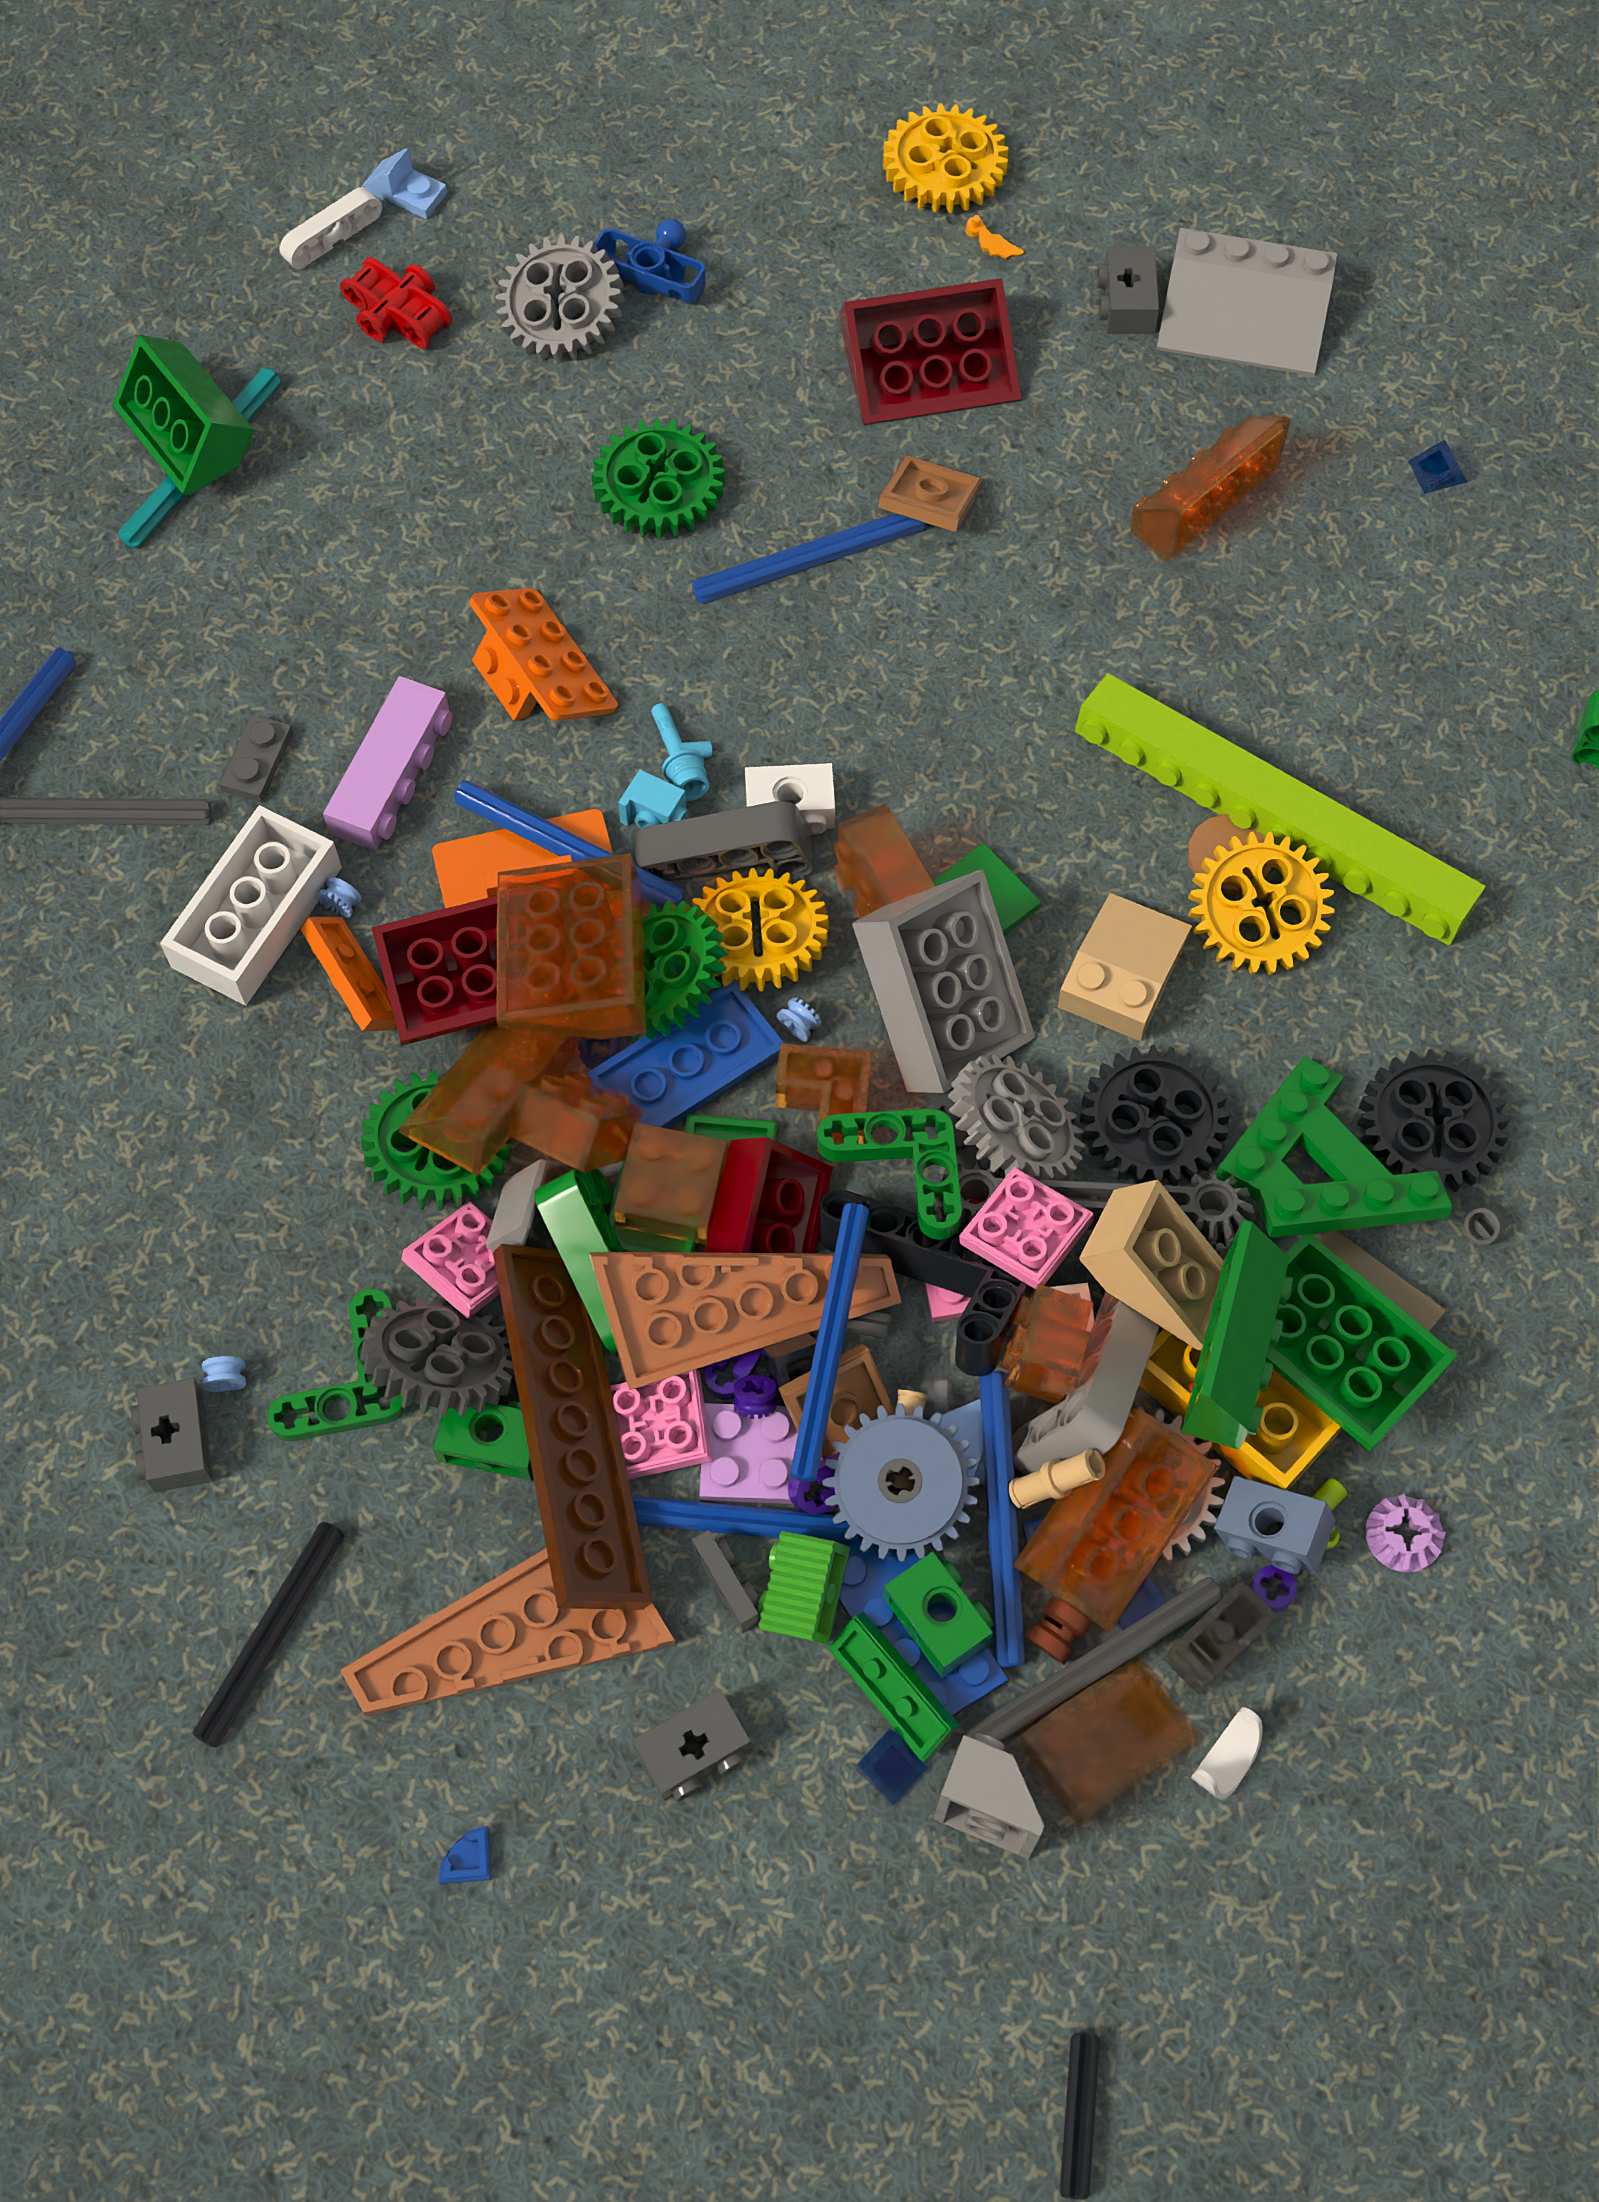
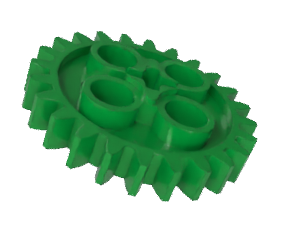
M655 418L653 427L647 428L646 424L639 420L637 431L634 432L625 425L623 426V438L611 434V447L604 445L599 447L600 458H594V472H591L595 501H600L602 514L610 513L613 525L624 520L625 532L628 533L635 526L640 527L641 537L644 538L649 529H653L656 532L657 538L661 539L664 529H670L672 534L677 537L679 536V526L684 525L687 529L693 531L694 518L706 522L708 521L707 509L712 511L718 509L717 498H723V484H725V469H723L722 455H716V444L714 442L706 444L704 432L692 436L691 424L686 425L682 430H678L675 419H672L668 427H662L660 419Z
M667 900L663 910L655 904H651L649 916L647 917L643 916L639 911L636 912V924L631 927L623 922L621 924L624 932L621 938L615 936L609 938L610 942L614 945L613 950L601 952L600 954L607 963L595 969V973L603 979L593 985V989L601 994L595 1000V1003L603 1009L601 1015L611 1022L615 1028L623 1034H630L635 1039H638L643 1034L649 1040H653L657 1030L665 1037H668L672 1024H676L683 1030L685 1028V1016L691 1014L693 1017L698 1018L700 1014L697 1005L700 1002L705 1004H711L712 1002L711 998L706 994L708 990L721 987V984L714 979V976L726 971L727 968L719 961L720 958L728 954V950L720 944L725 939V935L717 929L718 923L697 905L691 907L683 900L678 906L672 901Z
M430 1070L428 1081L422 1082L416 1073H412V1085L407 1087L401 1081L395 1080L394 1095L383 1090L380 1091L381 1105L370 1104L369 1117L371 1119H364L362 1122L363 1134L365 1135L361 1136L362 1151H365V1167H373L371 1169L373 1182L385 1180L384 1193L386 1195L399 1189L400 1203L403 1205L412 1196L418 1197V1207L420 1210L424 1209L429 1199L435 1200L438 1211L443 1210L445 1199L449 1198L459 1208L462 1207L463 1194L467 1193L471 1198L478 1200V1185L480 1184L485 1188L492 1189L494 1187L493 1174H504L503 1160L510 1159V1145L508 1143H511V1129L507 1128L508 1114L507 1112H499L500 1099L498 1097L487 1100L488 1087L486 1085L473 1091L472 1077L470 1076L458 1084L455 1083L454 1071H449L445 1080L442 1081L438 1080L435 1070ZM426 1109L436 1112L429 1116L418 1114V1112ZM451 1109H456L445 1122L448 1112ZM465 1126H472L478 1129L470 1134L458 1131ZM443 1127H444V1137H443V1136H439L440 1133H441V1131L443 1130ZM429 1142H433L432 1148L429 1152ZM404 1145L414 1147L409 1152L396 1150V1148ZM428 1157V1162L425 1165L424 1169L418 1171L417 1169L423 1164L424 1160L426 1161ZM450 1163L455 1165L456 1168L441 1170L437 1166Z

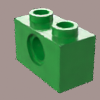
M486 1402L484 1411L481 1413L468 1406L466 1415L463 1417L454 1408H448L446 1417H441L433 1446L438 1462L532 1480L533 1472L520 1402H509L508 1407L502 1405L495 1406ZM486 1427H501L503 1432L497 1440L484 1442L479 1439L481 1431Z
M931 1552L884 1585L883 1599L940 1677L943 1678L990 1644L993 1632L989 1627L993 1625V1621L987 1610L978 1600L970 1602L960 1589V1586L963 1585V1580L955 1567L947 1559L941 1563L934 1552ZM944 1602L953 1608L955 1616L950 1621L938 1622L931 1618L927 1609L933 1603Z

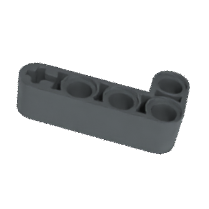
M785 801L763 803L641 828L635 835L636 866L665 881L685 879L763 863H769L779 877L786 872L803 873V877H807L814 870L812 829L798 807Z

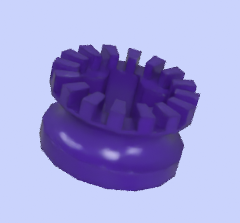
M748 1375L734 1383V1395L736 1396L734 1399V1410L737 1411V1414H742V1417H747L750 1414V1419H754V1415H758V1419H760L762 1414L767 1417L770 1413H774L777 1405V1400L774 1397L776 1395V1383L774 1380L762 1375Z
M1274 1565L1265 1566L1260 1569L1250 1585V1594L1253 1602L1258 1608L1270 1613H1277L1286 1609L1295 1598L1297 1591L1294 1576ZM1273 1577L1281 1581L1280 1589L1286 1592V1596L1278 1595L1274 1601L1266 1598L1267 1589L1260 1585L1261 1582L1269 1583Z

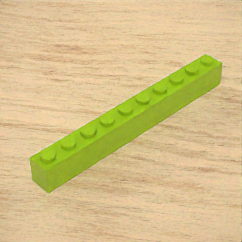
M1109 673L1105 675L1081 705L1074 732L1083 736L1088 742L1097 744L1121 758L1125 763L1139 768L1156 778L1160 783L1170 786L1193 799L1200 806L1209 808L1219 815L1228 814L1231 822L1239 828L1248 829L1251 827L1265 836L1268 832H1272L1275 845H1280L1284 838L1288 836L1290 837L1289 850L1293 852L1302 845H1305L1306 850L1302 859L1307 862L1318 857L1320 860L1313 869L1314 871L1328 873L1329 878L1345 886L1352 893L1361 895L1382 907L1389 914L1403 919L1422 930L1429 937L1436 938L1450 946L1467 921L1486 887Z

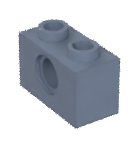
M1234 1476L1214 1529L1223 1544L1226 1545L1225 1549L1239 1558L1252 1560L1254 1555L1271 1560L1275 1567L1289 1573L1298 1574L1300 1569L1317 1574L1336 1519L1325 1501ZM1276 1522L1284 1523L1278 1533L1269 1536L1263 1535L1269 1525Z

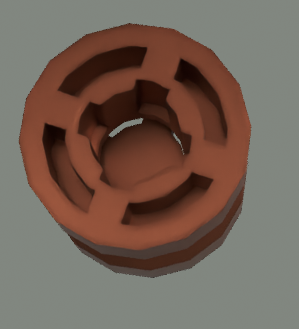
M1052 1595L1044 1607V1617L1040 1622L1033 1623L1024 1637L1055 1661L1065 1665L1073 1654L1072 1645L1076 1639L1085 1637L1093 1624L1068 1603Z

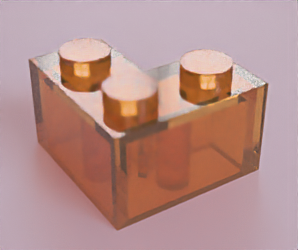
M780 1043L776 1076V1107L819 1111L818 1125L830 1115L867 1112L872 1052ZM858 1130V1144H864V1130ZM834 1132L832 1135L834 1144H843L842 1132Z
M1037 1284L1030 1298L1022 1296L1013 1324L1019 1326L1016 1327L1012 1340H1008L1000 1363V1368L1007 1370L1003 1386L1054 1404H1059L1078 1378L1091 1333L1086 1331V1327L1094 1302L1041 1284Z

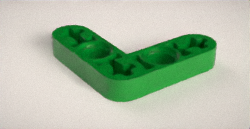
M938 1109L845 1113L830 1115L820 1122L817 1129V1147L819 1153L829 1161L853 1162L912 1158L917 1216L921 1231L926 1236L938 1240L950 1238L957 1233L960 1228L962 1205L953 1124L946 1113ZM889 1127L897 1133L898 1137L892 1143L880 1144L872 1138V1133L878 1128ZM906 1127H911L912 1141H905ZM926 1127H935V1131L938 1133L936 1139H928V1134L925 1132ZM858 1130H864V1144H858ZM834 1132H842L843 1144H834L832 1138ZM940 1165L948 1171L949 1176L944 1181L936 1183L927 1180L922 1172L928 1166ZM943 1197L942 1204L943 1213L946 1216L945 1222H937L936 1216L933 1215L934 1198Z
M376 1288L364 1289L359 1291L349 1304V1316L359 1381L288 1394L277 1398L267 1411V1422L271 1431L278 1439L290 1442L390 1423L404 1414L406 1408L401 1406L403 1397L397 1395V1399L390 1401V1409L381 1410L378 1403L364 1405L367 1414L360 1416V1406L355 1394L362 1393L365 1402L377 1400L380 1398V1391L387 1387V1385L373 1387V1375L364 1374L365 1361L360 1360L364 1338H361V1334L365 1333L366 1327H370L367 1317L364 1314L359 1315V1313L366 1311V1303L375 1301L378 1308L388 1307L393 1309L389 1297L383 1291ZM382 1310L378 1311L376 1316L381 1317ZM336 1398L346 1399L351 1404L348 1416L340 1421H332L325 1416L327 1404ZM315 1402L314 1410L320 1422L319 1424L312 1425L313 1422L310 1416L295 1419V1427L287 1429L283 1422H278V1419L285 1417V1409L293 1408L297 1415L311 1413L308 1404Z

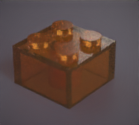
M566 1071L563 1075H545L542 1079L522 1083L506 1135L581 1172H586L628 1160L644 1109L629 1103L630 1097L620 1091L613 1089L602 1090L592 1085V1079L587 1075L576 1071Z
M635 1122L614 1207L616 1226L706 1245L726 1160L727 1141Z

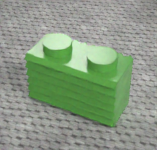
M782 1531L779 1534L780 1541L772 1546L769 1555V1567L772 1570L770 1573L771 1580L768 1583V1590L762 1593L758 1602L757 1612L761 1619L758 1623L759 1629L796 1639L829 1645L850 1547L835 1541Z

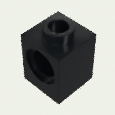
M808 1333L760 1348L767 1376L776 1383V1393L781 1398L779 1387L811 1371L817 1341Z

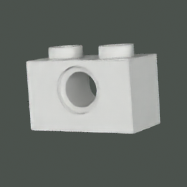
M832 763L745 767L747 807L775 801L792 800L798 802L795 805L810 825L812 835L823 833L826 829H835Z

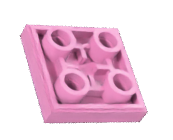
M1013 1167L960 1234V1244L1037 1291H1040L1092 1224L1093 1212Z
M470 1201L405 1248L401 1258L403 1262L467 1319L500 1295L493 1258L495 1250L486 1247L493 1221Z
M698 1368L629 1390L626 1382L610 1386L628 1480L712 1461L701 1376Z

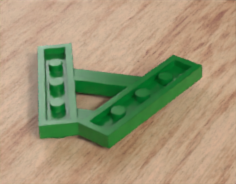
M1305 1056L1296 1065L1217 1170L1218 1180L1225 1181L1234 1175L1237 1181L1236 1188H1248L1250 1198L1257 1203L1269 1238L1448 1219L1453 1206L1437 1171L1392 1175L1327 1108V1105L1339 1091L1344 1076ZM1299 1144L1334 1182L1304 1185L1284 1163Z

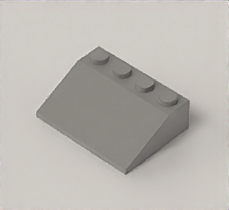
M1180 228L1156 350L1314 376L1333 284L1337 253Z
M984 870L974 871L885 905L852 923L907 1092L944 1093L953 1088L951 1083L970 1061L975 1062L981 1055L988 1059L992 1054H996L1001 1059L1035 1038Z

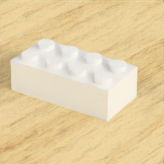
M259 805L161 941V947L171 968L246 1006L319 902L317 900L319 891L327 890L325 883L328 878L336 877L342 869L334 842Z

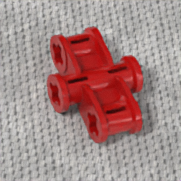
M367 257L362 262V269L351 279L345 278L340 283V290L345 299L362 310L356 315L359 327L365 334L379 343L387 338V331L392 328L408 341L424 350L430 345V338L441 327L447 328L452 324L453 318L448 308L438 298L431 296L435 292V284L432 278L423 268L416 264H410L405 269V275L400 278L398 274L377 259Z

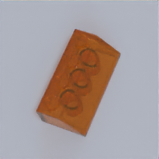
M1286 415L1247 417L1235 428L1233 426L1228 427L1208 450L1202 449L1197 452L1185 469L1180 473L1173 472L1170 474L1158 491L1152 496L1146 495L1136 503L1132 510L1133 520L1130 532L1167 562L1278 470L1291 419Z
M550 1007L488 1023L399 1128V1133L479 1176L574 1057L580 1023Z
M1131 1406L1121 1436L1109 1451L1101 1455L1105 1464V1476L1101 1480L1092 1481L1074 1488L1068 1497L1060 1500L1057 1499L1013 1565L1108 1632L1111 1631L1219 1468V1466L1156 1418Z

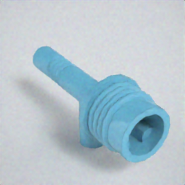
M659 703L651 709V713L669 753V757L662 765L663 775L669 780L670 784L685 790L686 801L696 800L702 797L709 789L703 758H711L712 745L710 741L682 743L667 705Z

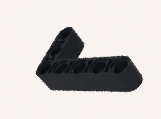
M836 1190L827 1193L820 1202V1240L823 1246L835 1252L843 1208L846 1203L866 1206L869 1209L861 1254H886L891 1260L893 1272L971 1298L957 1324L956 1365L962 1372L976 1377L985 1376L994 1371L1031 1307L1035 1296V1289L961 1245L959 1236L964 1231L963 1228H959L957 1233L950 1238L943 1240L932 1239L921 1231L917 1213L850 1191Z

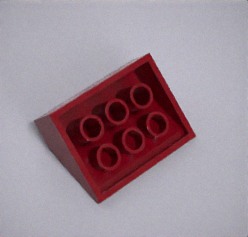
M1002 278L843 303L839 312L845 352L863 425L1021 400Z
M546 883L371 927L402 1046L580 999Z

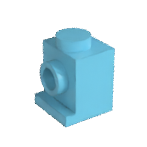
M640 769L618 802L620 823L628 826L634 820L640 829L688 819L690 813L686 806L685 790Z

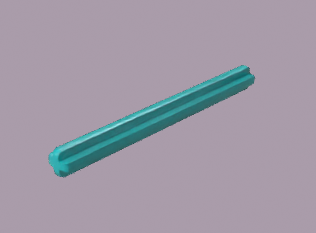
M261 369L232 402L233 405L249 422L279 388L281 379L272 369ZM169 476L163 480L119 530L118 537L126 546L134 549L139 548L184 496Z

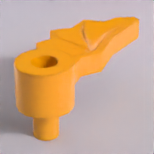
M975 215L967 221L966 234L972 238L978 237L982 251L989 252L991 257L1000 256L1008 259L1010 256L1018 257L1023 255L1024 250L1007 242L999 234H991L986 229L980 216Z

